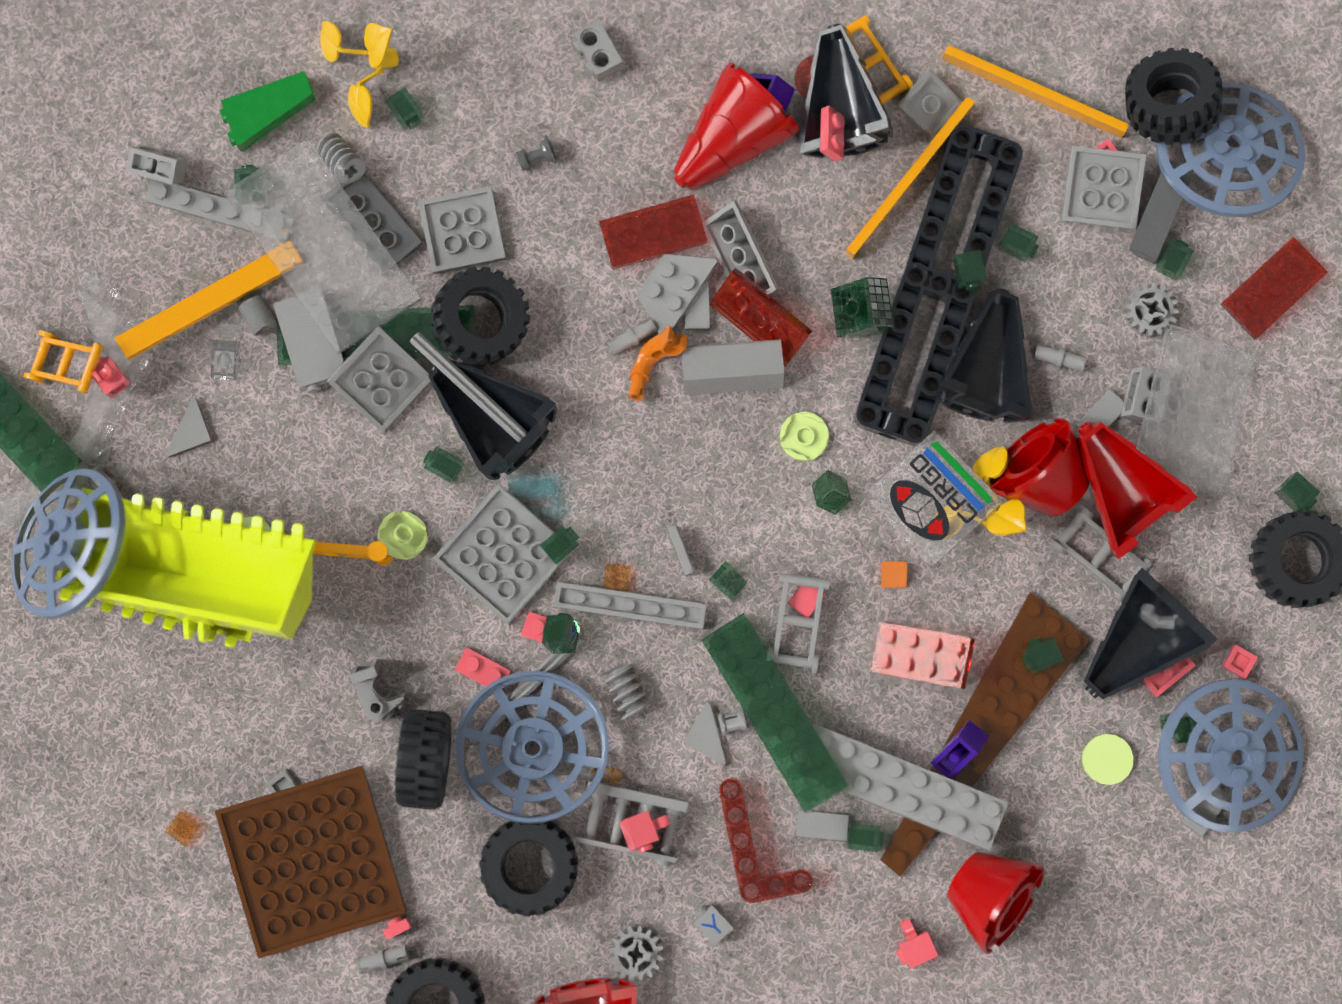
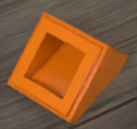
M907 561L881 562V588H906Z

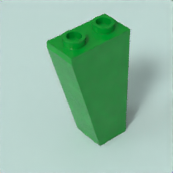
M305 71L220 100L223 109L219 111L224 124L229 123L231 131L227 132L232 146L236 145L241 152L310 105L316 98Z

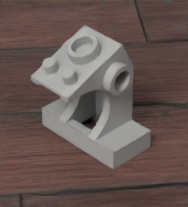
M377 659L353 667L349 674L352 684L355 685L363 711L375 723L380 719L386 721L396 712L393 709L397 706L398 709H401L404 706L403 700L406 696L405 693L393 697H385L377 692L374 685V680L380 671ZM373 703H378L380 707H375Z

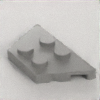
M663 254L637 293V297L659 334L667 326H671L674 331L686 310L718 265L716 259Z

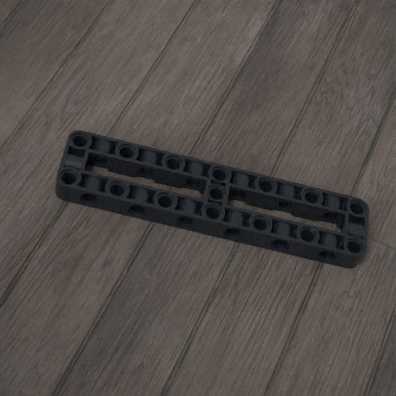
M959 125L952 131L890 310L892 318H887L892 319V322L895 318H901L905 321L906 326L902 329L896 328L894 324L893 326L884 327L855 412L854 419L859 428L910 446L920 445L927 438L941 398L937 396L941 378L956 354L1022 159V147L1017 142L968 125ZM964 136L968 143L960 144L956 141V137ZM1003 152H1011L1014 155V160L1005 159ZM974 157L989 162L992 169L975 213L976 217L969 231L959 267L954 275L932 266L968 160ZM948 181L951 183L952 189L944 190L940 183ZM987 198H997V200L999 201V205H990L987 201ZM928 226L933 227L937 231V235L929 236L925 233L924 229ZM978 242L982 244L984 251H974L972 243ZM912 272L918 273L921 276V281H911L909 274ZM935 280L942 281L945 289L936 290L932 282ZM956 289H965L968 292V297H958ZM922 295L944 302L945 308L937 325L929 349L930 352L913 396L914 399L907 415L887 408L885 404ZM942 334L950 335L953 340L952 344H943L940 336ZM880 364L887 365L890 373L888 375L879 374L877 366ZM925 381H934L937 385V390L933 392L928 391L924 385ZM866 410L872 412L874 420L872 422L864 421L861 417V412ZM909 428H919L921 437H911L909 435Z

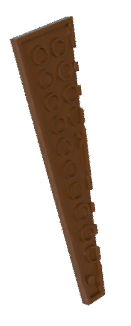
M1031 592L1026 597L1011 627L944 744L945 746L969 720L989 736L979 753L951 778L971 788L1089 641L1087 637ZM934 766L931 767L930 771L944 776ZM903 817L880 861L897 875L901 876L936 833V830Z

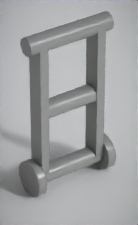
M1078 504L1075 508L1078 513L1056 541L1050 539L1047 544L1062 556L1065 553L1070 555L1117 594L1114 598L1122 603L1134 575L1141 568L1148 571L1153 563L1147 558H1144L1142 561L1129 551L1125 556L1138 565V567L1121 588L1098 570L1112 552L1105 530L1092 521L1094 514ZM1083 522L1107 541L1090 563L1067 545V542Z
M779 573L778 583H783L774 648H768L766 667L771 668L772 663L810 668L811 674H816L819 654H814L820 610L823 590H829L830 580ZM788 584L818 588L814 618L784 614ZM783 624L812 628L808 658L778 654Z

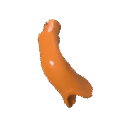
M667 326L663 332L654 336L643 345L630 373L631 386L628 394L630 399L633 398V401L644 400L645 385L649 381L650 372L654 364L664 357L677 356L683 353L688 343V337L685 334H674L671 326Z

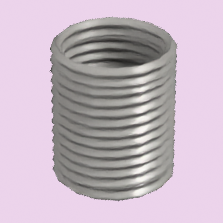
M262 296L252 297L239 306L240 313L254 336L263 335L265 333L263 332L265 330L263 327L265 326L267 328L270 327L269 330L277 325L276 319H274Z

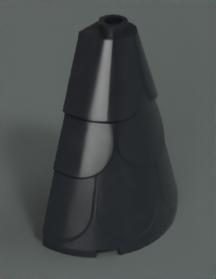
M833 24L828 29L819 31L810 71L812 77L805 103L806 110L799 140L800 154L808 157L824 158V154L820 152L821 109L827 106L832 107L844 116L843 157L859 155L878 149L888 143V137L893 138L894 135L891 119L877 93L878 90L865 68L866 62L849 30L841 24Z
M997 288L988 294L970 323L969 331L957 348L956 355L941 378L937 396L941 397L943 405L959 414L991 422L993 418H1004L1003 421L1005 423L1030 419L1032 408L1027 379L1028 369L1023 344L1025 337L1019 298L1010 294L1008 290Z
M449 359L527 431L523 439L517 442L434 365L428 377L446 414L451 417L461 440L464 441L477 469L487 479L497 480L500 479V474L505 472L509 475L517 470L536 452L550 431L547 426L549 422L553 423L555 421L557 406L547 396L488 375L484 370Z
M1141 568L1134 575L1121 606L1114 615L1105 639L1098 646L1084 679V682L1087 684L1085 690L1095 699L1098 696L1101 699H1105L1143 682L1146 677L1172 667L1175 663L1209 648L1218 639L1146 570Z

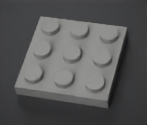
M1071 146L1061 220L1136 229L1146 154Z
M491 186L418 201L433 274L506 260Z
M377 326L330 376L327 382L374 426L383 432L430 382V379L428 377L429 373Z

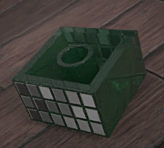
M865 277L830 289L837 338H861L894 327L887 278Z

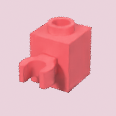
M109 356L99 358L96 370L93 373V379L105 395L113 398L132 383L114 359Z
M645 811L624 819L619 824L630 852L638 849L640 854L654 848L652 844L659 840L656 831L670 825V821L667 815L651 820L649 812Z
M910 919L899 922L907 938L897 943L900 949L896 953L902 965L907 963L908 967L912 969L938 956L927 931L924 930L916 934Z

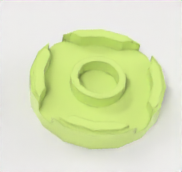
M803 411L791 415L783 423L779 435L780 443L785 453L793 459L799 461L814 460L822 455L827 448L829 431L821 417L815 413Z
M392 512L382 520L378 528V541L383 542L387 546L388 555L396 559L408 560L415 558L424 550L428 542L427 528L418 516L410 512Z
M1103 734L1096 736L1088 742L1083 750L1082 764L1084 770L1091 779L1100 784L1112 785L1119 783L1129 775L1133 768L1134 757L1131 747L1124 739L1116 735Z

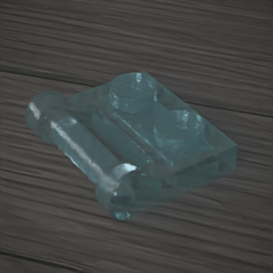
M557 473L507 477L508 491L520 502L552 500L551 507L528 508L537 517L553 516V519L561 518Z

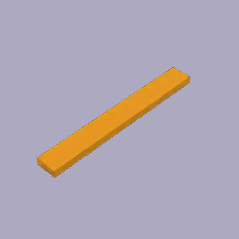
M951 45L947 46L942 60L1116 137L1122 138L1129 126L1124 121Z
M966 97L848 246L846 250L847 256L851 259L855 258L945 144L954 128L959 126L971 111L975 103L972 99Z
M289 241L115 337V340L129 361L303 265V261Z

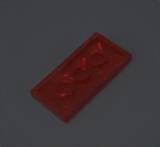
M694 194L599 221L612 270L708 242Z
M1293 236L1220 305L1256 340L1324 277L1328 271Z
M737 268L731 271L709 304L753 341L781 339L784 367L790 363L813 332Z
M880 622L870 671L965 689L975 639Z

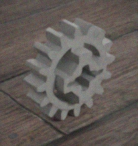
M1155 282L1149 288L1144 283L1140 286V290L1134 288L1131 291L1133 296L1129 295L1125 299L1130 304L1123 307V310L1129 312L1124 319H1131L1132 323L1129 328L1131 329L1136 326L1138 328V335L1146 331V337H1150L1153 332L1158 337L1162 334V330L1167 332L1171 329L1169 324L1176 323L1177 320L1172 316L1179 313L1178 309L1173 308L1178 303V300L1170 299L1173 292L1171 291L1166 294L1164 292V285L1157 289ZM1144 295H1153L1152 298L1146 299L1144 297L1140 298ZM1150 305L1154 307L1153 314L1148 313ZM1135 310H1137V311L1139 312V315H1140V318H1141L1140 320H1139V318L1137 317ZM1154 320L1162 322L1158 325H1149Z
M630 925L628 926V933L625 934L623 930H619L620 938H612L613 943L616 945L615 947L608 948V951L614 953V956L609 957L608 960L609 962H616L612 970L617 971L620 969L622 971L620 978H624L627 974L630 975L629 979L631 982H633L635 976H638L642 982L644 974L653 977L652 968L660 969L656 961L663 960V956L658 954V951L663 949V945H656L659 937H650L652 931L650 928L644 933L642 932V925L638 926L637 931H633ZM634 936L631 944L620 946L624 940ZM643 938L651 944L653 951L646 950L642 944ZM636 942H639V952L643 953V956H638L635 965H633V956L628 952L633 951L634 947H636ZM619 956L626 958L629 963V969L621 963ZM651 961L646 968L638 970V965L642 962Z

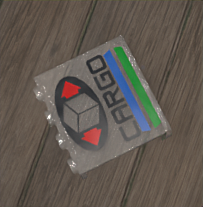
M935 431L867 491L871 497L868 502L878 512L882 509L888 515L885 520L893 529L896 530L899 527L905 533L902 538L911 548L916 545L922 551L919 556L928 566L933 563L937 568L941 566L939 561L994 511H998L1003 504V501Z

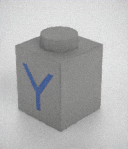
M704 904L694 914L696 917L693 921L694 924L714 946L733 929V926L713 904L709 907Z

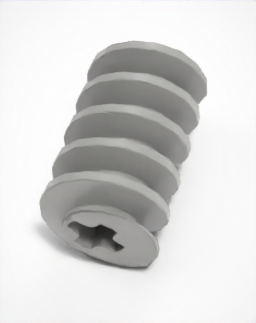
M331 132L319 140L316 147L317 156L338 181L350 184L363 176L365 172L363 160L342 139L341 135Z
M622 664L601 674L609 675L604 681L605 684L614 685L609 690V693L618 694L613 699V702L622 703L617 708V711L626 712L621 720L644 711V708L649 704L648 701H640L645 695L644 692H636V689L641 685L640 682L632 683V680L637 676L636 673H628L632 668V664Z

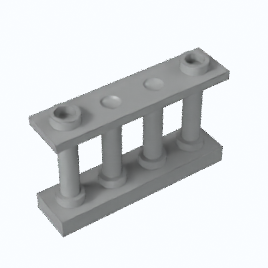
M588 781L587 789L589 788L592 781ZM599 783L595 792L591 795L593 801L585 837H576V842L581 843L580 848L595 851L596 846L654 858L656 859L655 864L669 867L671 862L676 863L677 857L670 856L677 817L681 815V811L687 812L689 802ZM606 796L616 797V803H618L610 843L595 840L603 800H606ZM631 801L640 802V808H643L642 813L648 811L650 817H652V812L656 810V806L666 808L665 813L668 814L670 825L664 829L660 853L645 851L639 854L638 849L630 852L628 846L620 845L622 829L619 823L625 819L627 807L631 805Z

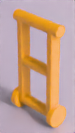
M864 15L847 25L846 28L851 35L862 29L876 53L864 59L866 62L865 68L868 69L883 61L896 81L897 85L879 95L884 104L906 90L908 92L912 88L913 83L906 74L900 76L868 27V24H870L867 15Z
M39 330L38 335L42 337L30 373L25 372L23 377L43 384L44 379L77 386V391L87 394L104 346L94 343L93 347L65 342L58 340L59 336ZM51 345L65 348L56 375L41 372ZM75 350L90 354L81 381L66 378Z
M380 541L372 542L369 546L315 542L313 555L371 559L379 565H388L393 560V557L388 555L387 546Z

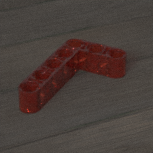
M733 778L723 780L719 786V795L741 898L745 902L756 903L809 891L813 885V878L805 869H793L760 876L741 784ZM732 782L737 786V794L735 796L727 797L724 795L723 787L726 783ZM732 808L741 809L743 816L740 821L732 822L729 820L728 813ZM744 833L747 835L748 842L744 847L734 845L733 839L736 834ZM744 858L750 859L753 863V867L749 872L739 870L738 864ZM803 873L807 875L808 882L804 887L795 886L794 878L797 874ZM780 879L782 881L783 888L780 892L774 893L770 891L769 883L771 880ZM748 884H754L758 887V893L753 898L744 895V888Z

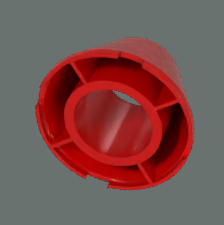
M1062 418L1054 419L1055 423L1049 425L1043 422L1035 426L1007 449L1008 464L1005 471L997 478H990L991 484L989 486L996 495L1008 500H1019L1025 507L1049 517L1065 513L1081 500L1089 487V480H1087L1073 427L1067 420Z
M975 852L963 863L949 886L947 899L982 952L985 954L992 953L993 950L990 948L993 945L1000 947L1014 932L1031 907L1034 899L1030 896L1035 886L1037 888L1041 887L1045 870L1044 867L1037 863L983 852Z

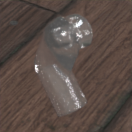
M1142 605L1140 617L1150 627L1154 629H1174V616H1159L1154 613V605Z

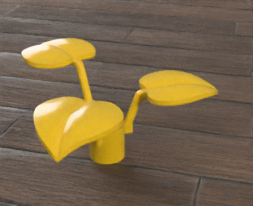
M323 21L321 24L320 44L324 57L328 61H337L339 52L369 55V64L372 68L376 69L375 72L359 80L357 85H351L348 92V104L353 116L363 127L371 128L369 122L372 114V97L368 88L363 85L375 76L384 74V69L397 67L399 62L398 53L395 48H388L393 29L377 23H369L364 33V43L367 50L346 49L340 46L342 36L338 27L330 21Z
M1004 446L993 448L981 455L974 463L972 469L973 476L977 480L985 479V484L996 505L995 508L987 512V520L977 516L973 520L983 524L990 533L999 536L1027 531L1024 504L1019 500H1010L1001 505L996 494L989 486L991 484L990 478L1001 476L1007 467L1008 451ZM945 506L944 510L949 520V533L944 539L953 537L962 529L964 521L957 515L958 512L963 517L969 518L973 514L967 511L962 512V506L956 511H953L949 506Z

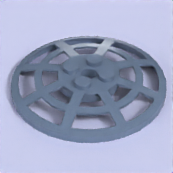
M1222 82V89L1240 90L1239 99L1222 98V105H1237L1236 114L1226 116L1220 114L1218 121L1212 124V129L1207 133L1202 132V137L1200 138L1203 139L1204 152L1194 157L1189 139L1188 143L1181 144L1187 162L1173 169L1167 154L1166 144L1160 141L1156 143L1157 159L1160 169L1171 187L1182 198L1197 208L1226 217L1258 215L1282 203L1297 185L1305 164L1304 140L1293 116L1273 97L1247 85ZM1188 91L1181 95L1173 104L1183 103L1186 99L1195 95ZM1250 94L1269 103L1282 116L1273 118L1263 108L1249 102ZM1247 108L1260 114L1266 122L1256 125L1245 118ZM1289 124L1293 130L1299 148L1298 159L1285 153V139L1280 128L1281 126ZM1270 130L1275 132L1278 150L1264 145L1263 133ZM1235 140L1239 143V147L1233 148L1229 146L1227 141ZM1261 155L1275 159L1271 169L1264 175H1262L1256 165ZM1210 161L1215 167L1222 170L1220 179L1209 174L1200 165ZM1282 163L1295 168V173L1289 183L1278 194L1273 196L1267 182L1277 174ZM1193 170L1201 179L1218 187L1214 201L1194 192L1180 177ZM1248 170L1253 179L1247 182H1230L1232 173ZM1258 188L1264 200L1257 204L1245 206L1224 204L1228 190L1246 191Z
M77 469L67 472L46 486L28 509L15 539L11 572L14 591L21 604L31 613L47 619H59L70 616L87 605L98 594L110 577L119 557L125 532V509L122 496L110 478L89 469ZM82 475L91 477L101 485L89 495L82 490L72 488L77 477ZM66 482L63 490L58 491L49 497V495L54 490H56L60 485ZM106 493L111 507V527L98 528V513L94 502ZM69 496H75L81 500L72 511L65 509ZM59 499L56 510L47 516L45 508L53 501ZM86 509L89 515L88 529H84L83 521L80 518V515ZM38 519L40 524L35 538L29 539L32 528ZM109 538L104 557L96 573L91 577L84 567L93 552L96 539ZM87 539L84 551L77 561L75 558L81 549L83 540ZM33 549L35 559L28 569L26 552ZM20 559L22 572L25 577L22 584L20 580ZM40 566L46 569V584L39 583L34 579ZM68 566L71 571L55 582V571H60ZM77 577L85 585L84 589L70 601L57 606L55 591L66 587ZM30 586L37 591L47 594L48 608H39L29 603L26 594Z
M540 671L518 672L492 682L470 702L462 715L457 729L455 741L456 761L466 788L485 809L513 822L527 824L545 823L572 813L583 805L595 792L607 767L609 755L608 731L599 707L590 695L577 684L553 673ZM519 682H544L541 697H522L509 701L502 689ZM554 684L575 694L584 702L588 709L575 717L565 706L551 700ZM494 694L501 707L489 718L483 731L468 728L469 722L477 708L489 696ZM525 705H538L536 718L520 720L514 709ZM548 708L559 712L569 722L556 729L551 723L545 721ZM506 715L512 726L505 736L500 737L490 734L498 720ZM593 717L598 725L601 737V758L586 756V740L581 725ZM572 731H575L577 736L578 754L563 751L562 738ZM465 738L480 742L479 757L484 772L471 779L464 761ZM529 743H537L540 746V751L536 755H529L525 751L526 746ZM487 744L502 748L504 761L492 768L487 758ZM560 762L575 764L570 776L560 784L553 773L558 768ZM583 766L598 768L589 788L579 799L572 803L565 790L576 781ZM509 770L520 777L517 792L506 787L497 777ZM544 778L551 788L550 791L545 793L527 794L530 780ZM490 781L501 793L514 799L511 813L491 804L476 788ZM557 797L564 808L544 816H521L524 802H541Z
M1235 679L1217 680L1193 690L1170 713L1159 741V772L1170 800L1189 820L1218 832L1235 833L1248 831L1260 827L1273 819L1292 798L1303 770V740L1292 712L1272 691L1249 681ZM1229 688L1231 704L1216 707L1205 715L1193 705L1200 698L1211 692ZM1240 688L1259 692L1275 702L1269 714L1267 715L1257 707L1242 704ZM1232 712L1233 726L1219 730L1211 722L1222 714ZM1243 712L1254 714L1263 720L1255 732L1243 727ZM1282 712L1287 716L1295 736L1296 750L1286 751L1283 735L1275 723ZM1187 713L1197 724L1189 736L1186 752H1170L1175 729L1180 719ZM1270 729L1276 738L1279 751L1267 752L1262 739ZM1205 730L1212 737L1206 752H1195L1198 738L1201 732ZM1239 750L1241 760L1234 764L1231 759L1234 751ZM1286 761H1296L1293 782L1286 796L1281 799L1275 790L1283 777ZM1267 762H1279L1276 775L1271 784H1269L1262 776ZM1170 763H1186L1188 777L1197 791L1186 801L1182 799L1174 784ZM1195 763H1206L1208 771L1212 776L1204 785L1201 784L1197 776ZM1255 783L1263 792L1252 800L1242 802L1244 787ZM1220 784L1232 787L1231 803L1219 800L1211 793ZM1267 798L1275 807L1261 819L1239 825L1241 810L1255 807ZM1206 800L1215 807L1230 810L1228 825L1209 821L1192 809L1201 801Z

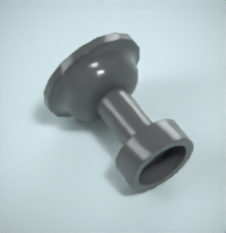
M547 135L541 141L540 149L526 153L524 150L516 152L523 171L530 168L531 162L544 158L547 162L557 163L552 144Z

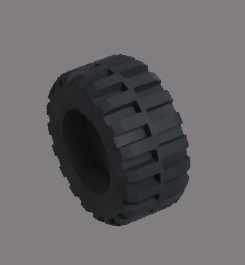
M1167 48L1165 52H1161V50L1153 52L1151 57L1147 55L1140 60V65L1136 64L1132 68L1131 74L1128 75L1126 80L1127 118L1130 120L1134 130H1139L1141 136L1146 139L1150 137L1151 141L1155 143L1162 141L1166 145H1173V142L1184 144L1188 143L1189 139L1196 140L1202 137V132L1207 133L1212 129V124L1218 121L1222 110V79L1220 78L1218 68L1213 66V62L1209 58L1203 59L1201 53L1196 51L1191 53L1189 49L1181 48V50ZM1173 88L1184 89L1195 95L1186 102L1172 105L1158 102L1153 98L1159 92Z
M472 267L468 268L465 272L460 271L456 273L439 290L431 307L433 315L430 318V325L435 328L433 332L435 340L440 339L442 343L439 347L443 351L446 349L452 353L450 357L455 361L460 358L463 360V364L469 366L472 363H476L477 367H483L488 363L493 365L503 358L505 359L522 343L521 340L528 331L526 326L530 323V315L526 314L529 304L528 301L522 300V296L525 294L522 288L517 290L513 286L516 282L511 277L508 280L503 277L504 272L496 270L495 273L490 272V267H482L480 270ZM481 296L490 300L497 307L501 316V328L495 336L479 338L467 332L462 326L458 315V307L466 297Z
M1303 510L1293 511L1267 522L1266 526L1257 532L1258 537L1251 544L1253 553L1249 554V562H1253V569H1250L1251 575L1256 576L1258 582L1255 583L1259 590L1264 589L1266 591L1265 596L1270 600L1275 599L1277 604L1282 606L1289 605L1291 608H1307L1330 601L1331 597H1335L1341 592L1342 535L1340 533L1342 527L1338 523L1334 525L1330 523L1332 518L1326 515L1319 516L1318 512L1311 510L1307 512ZM1303 536L1308 538L1317 546L1322 561L1320 572L1314 580L1308 583H1298L1292 580L1282 568L1280 561L1281 548L1284 542L1291 537Z
M410 709L404 714L400 728L395 768V801L401 807L437 810L442 807L447 785L451 746V717L446 712Z
M509 821L491 834L481 852L482 857L479 861V869H481V882L486 888L485 892L489 898L491 897L498 907H502L514 915L538 916L553 910L566 899L577 879L578 856L573 841L570 840L564 830L552 821L532 824ZM522 842L541 844L549 851L553 860V872L549 881L536 890H523L516 887L506 874L505 862L507 855L514 846Z
M429 958L418 963L416 962L404 970L390 986L391 989L386 995L385 1002L386 1004H411L415 994L421 988L433 984L442 985L450 989L456 996L458 1004H484L485 998L484 993H481L480 983L477 979L473 978L472 972L468 968L464 969L460 966V963L454 960L451 962L447 961L446 958Z

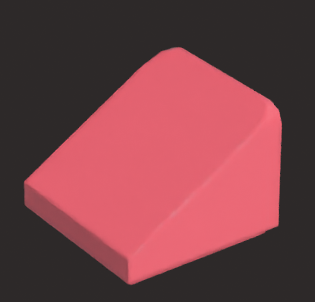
M800 586L787 604L804 617H809L816 606L818 588Z

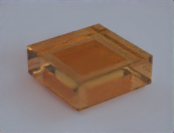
M606 563L603 589L628 592L631 567Z
M179 811L165 833L186 847L202 825L184 812Z

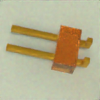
M606 767V770L610 771L608 777L603 775L607 779L606 782L612 785L614 783L619 784L615 780L617 776H623L619 774L620 771L615 768L611 770Z

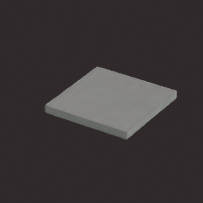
M498 483L432 559L508 625L572 553L571 551L574 548Z

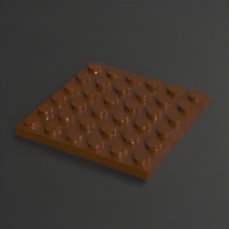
M363 765L215 811L258 959L407 912Z

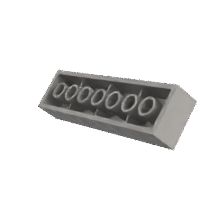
M815 725L797 773L987 852L991 849L1008 805L1006 801L819 725Z

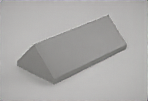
M737 200L732 201L701 223L742 311L778 296L779 288Z
M781 339L687 346L686 350L681 353L684 395L783 388L784 386Z

